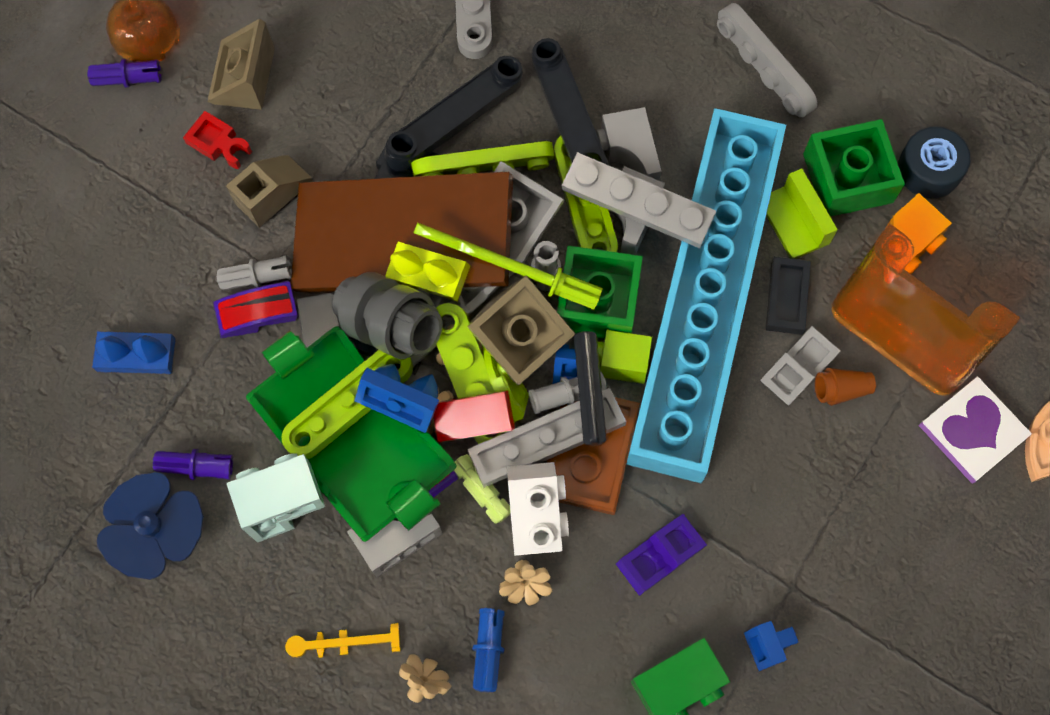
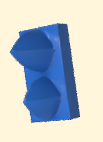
M97 332L92 368L97 372L172 374L176 338L172 334Z
M389 364L375 370L366 368L359 382L355 402L426 433L439 403L438 388L433 374L421 377L407 386L401 383V378L395 364Z

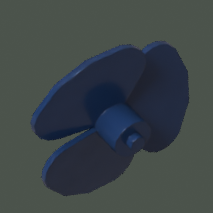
M158 472L134 476L119 485L104 504L103 515L113 525L105 527L98 534L96 541L98 549L109 565L128 577L147 580L159 577L165 570V557L173 562L186 560L191 556L201 538L204 516L198 497L190 491H179L171 496L161 509L171 490L169 479Z

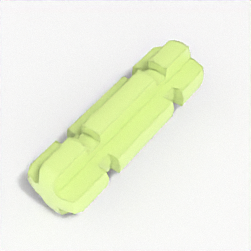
M466 454L456 459L457 467L453 471L459 480L463 477L465 480L463 485L482 508L486 506V514L494 523H499L506 519L511 513L510 505L504 498L501 500L498 498L500 493L493 484L483 488L470 456Z

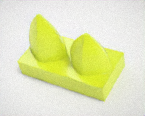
M398 242L394 253L390 256L391 261L385 276L399 284L458 302L470 265L466 261Z

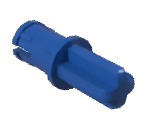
M492 608L479 609L477 644L472 646V650L476 651L473 688L479 692H495L498 682L500 654H503L505 648L501 647L505 611L498 609L495 612V609Z

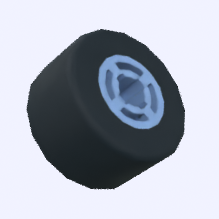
M930 126L917 131L908 140L897 163L905 183L904 186L916 195L920 193L924 198L937 199L949 195L960 184L971 164L970 150L965 140L956 132L944 127Z

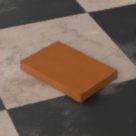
M615 397L626 420L625 426L607 433V440L603 444L595 446L582 444L547 460V463L554 462L557 476L564 475L566 499L559 500L560 503L615 515L640 403ZM567 404L562 405V406H560V409H561V408H564V407H566V406H568V405H567Z

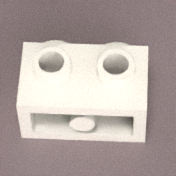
M554 462L507 466L514 555L562 551L561 537L569 536L567 512L559 513V500L566 499L564 475H556Z

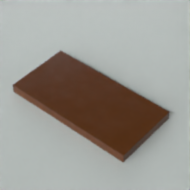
M510 172L299 183L291 289L295 292L336 291L342 281L352 276L357 277L366 272H376L385 276L391 261L390 256L394 253L398 242L466 261L470 265V269L463 287L509 286V270L414 233L418 222L510 258L513 196L512 174Z

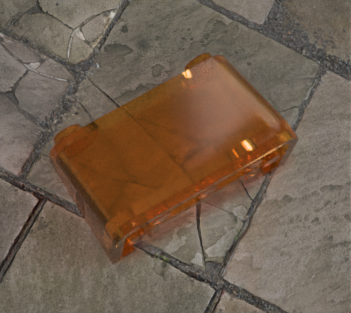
M889 224L838 292L832 303V313L840 324L928 390L937 395L952 394L1008 335L1020 317L997 302L982 303L970 316H967L904 270L914 255V246L904 233Z

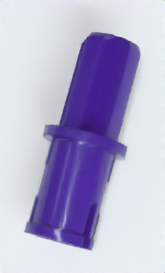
M122 59L120 63L90 65L87 72L89 83L92 86L123 84L125 88H128L130 84L161 83L162 74L157 72L161 71L159 60L127 62L126 59Z
M193 449L191 453L157 451L153 457V470L162 473L189 474L191 480H195L196 477H214L230 480L233 472V455L199 453L198 449Z

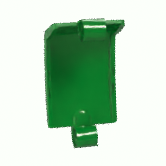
M338 326L333 327L309 347H306L298 335L295 336L292 331H288L261 352L275 373L249 392L246 399L282 443V433L286 425L361 365L364 359L344 331ZM373 409L317 455L308 459L320 491L363 542L371 539L395 518L408 531L411 530L441 505L438 499H434L428 491L457 467L450 455L428 432L419 431ZM302 437L299 441V446L307 445L310 442V437Z

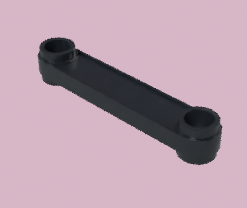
M541 39L532 49V61L571 164L578 152L608 165L561 46L554 39Z
M512 56L499 57L492 65L405 127L392 133L385 145V159L389 167L399 172L411 169L413 161L426 157L499 102L515 93L520 87L523 75L522 65L519 60ZM397 150H403V151H406V152L401 153V152H397Z

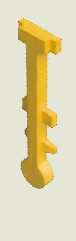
M399 623L391 624V633L348 637L347 630H339V638L324 639L322 632H318L317 638L314 641H305L300 636H292L287 640L285 648L290 656L296 658L303 656L307 650L316 649L318 657L322 658L325 648L340 647V655H348V646L391 642L392 652H401Z

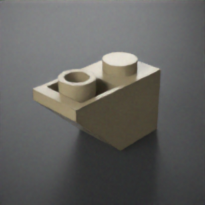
M289 155L253 162L229 182L226 187L235 205L260 228L298 194L299 183L312 182L313 179Z

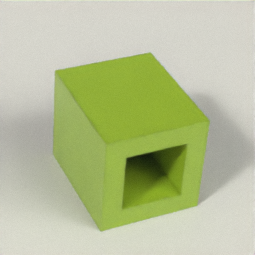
M607 330L605 342L597 341L599 364L601 365L600 372H602L604 378L644 384L652 337Z

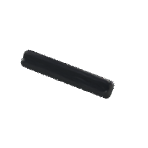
M581 331L575 334L574 345L582 434L585 445L595 446L603 444L607 440L598 343L595 332Z

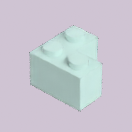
M297 454L284 455L274 461L275 465L263 470H259V468L244 470L236 475V480L227 483L241 529L257 543L295 529L292 519L325 507L312 466L304 454L300 456Z

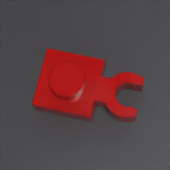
M206 111L201 114L183 137L187 145L213 161H216L220 154L224 155L228 165L235 169L241 167L239 160L233 156L236 151L242 150L249 155L252 153L246 140L234 138L236 133L233 127Z

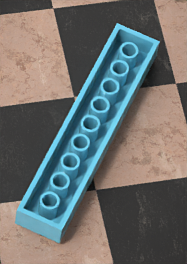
M714 108L692 201L716 210V215L701 248L681 241L630 446L627 465L701 484L707 475L786 129L785 124Z

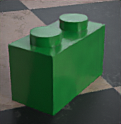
M705 638L633 678L631 681L649 715H689L686 710L688 706L699 700L703 707L709 705L725 695L721 687L730 682Z

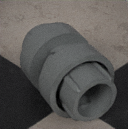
M366 272L357 277H349L340 283L334 293L332 308L344 333L365 344L373 345L376 349L392 357L406 359L414 354L424 355L434 348L440 338L442 319L438 310L434 307L431 298L414 288L399 285L395 280L379 273Z

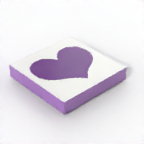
M978 376L918 425L972 484L1032 434Z

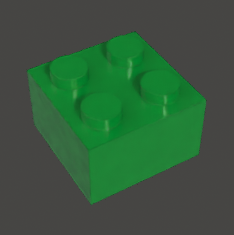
M882 119L811 134L803 156L814 190L830 217L894 203L905 183Z
M567 246L563 273L603 288L595 309L559 296L557 313L575 334L581 331H592L596 333L597 337L605 338L607 330L632 333L643 256Z

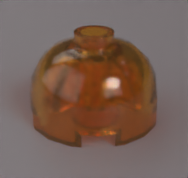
M117 0L107 15L106 31L113 49L118 55L131 62L163 61L166 58L165 53L172 48L174 43L177 45L179 42L180 28L173 11L162 0Z

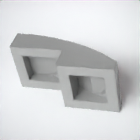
M811 326L760 381L790 406L813 383L817 373L823 372L841 351Z

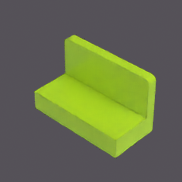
M802 168L788 175L784 187L771 192L766 217L791 259H797L831 243L838 229Z

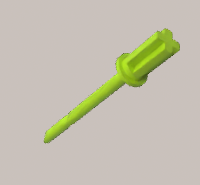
M418 222L414 233L548 285L550 286L549 297L555 294L591 309H595L603 288L562 272L560 267L554 276Z

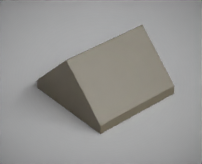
M258 19L221 40L207 102L214 105L262 110L275 50L265 21Z
M523 276L490 300L467 326L516 385H520L575 335L527 276Z

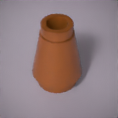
M826 368L824 372L817 373L815 377V392L818 400L821 403L827 402L830 406L873 394L876 389V381L872 372Z

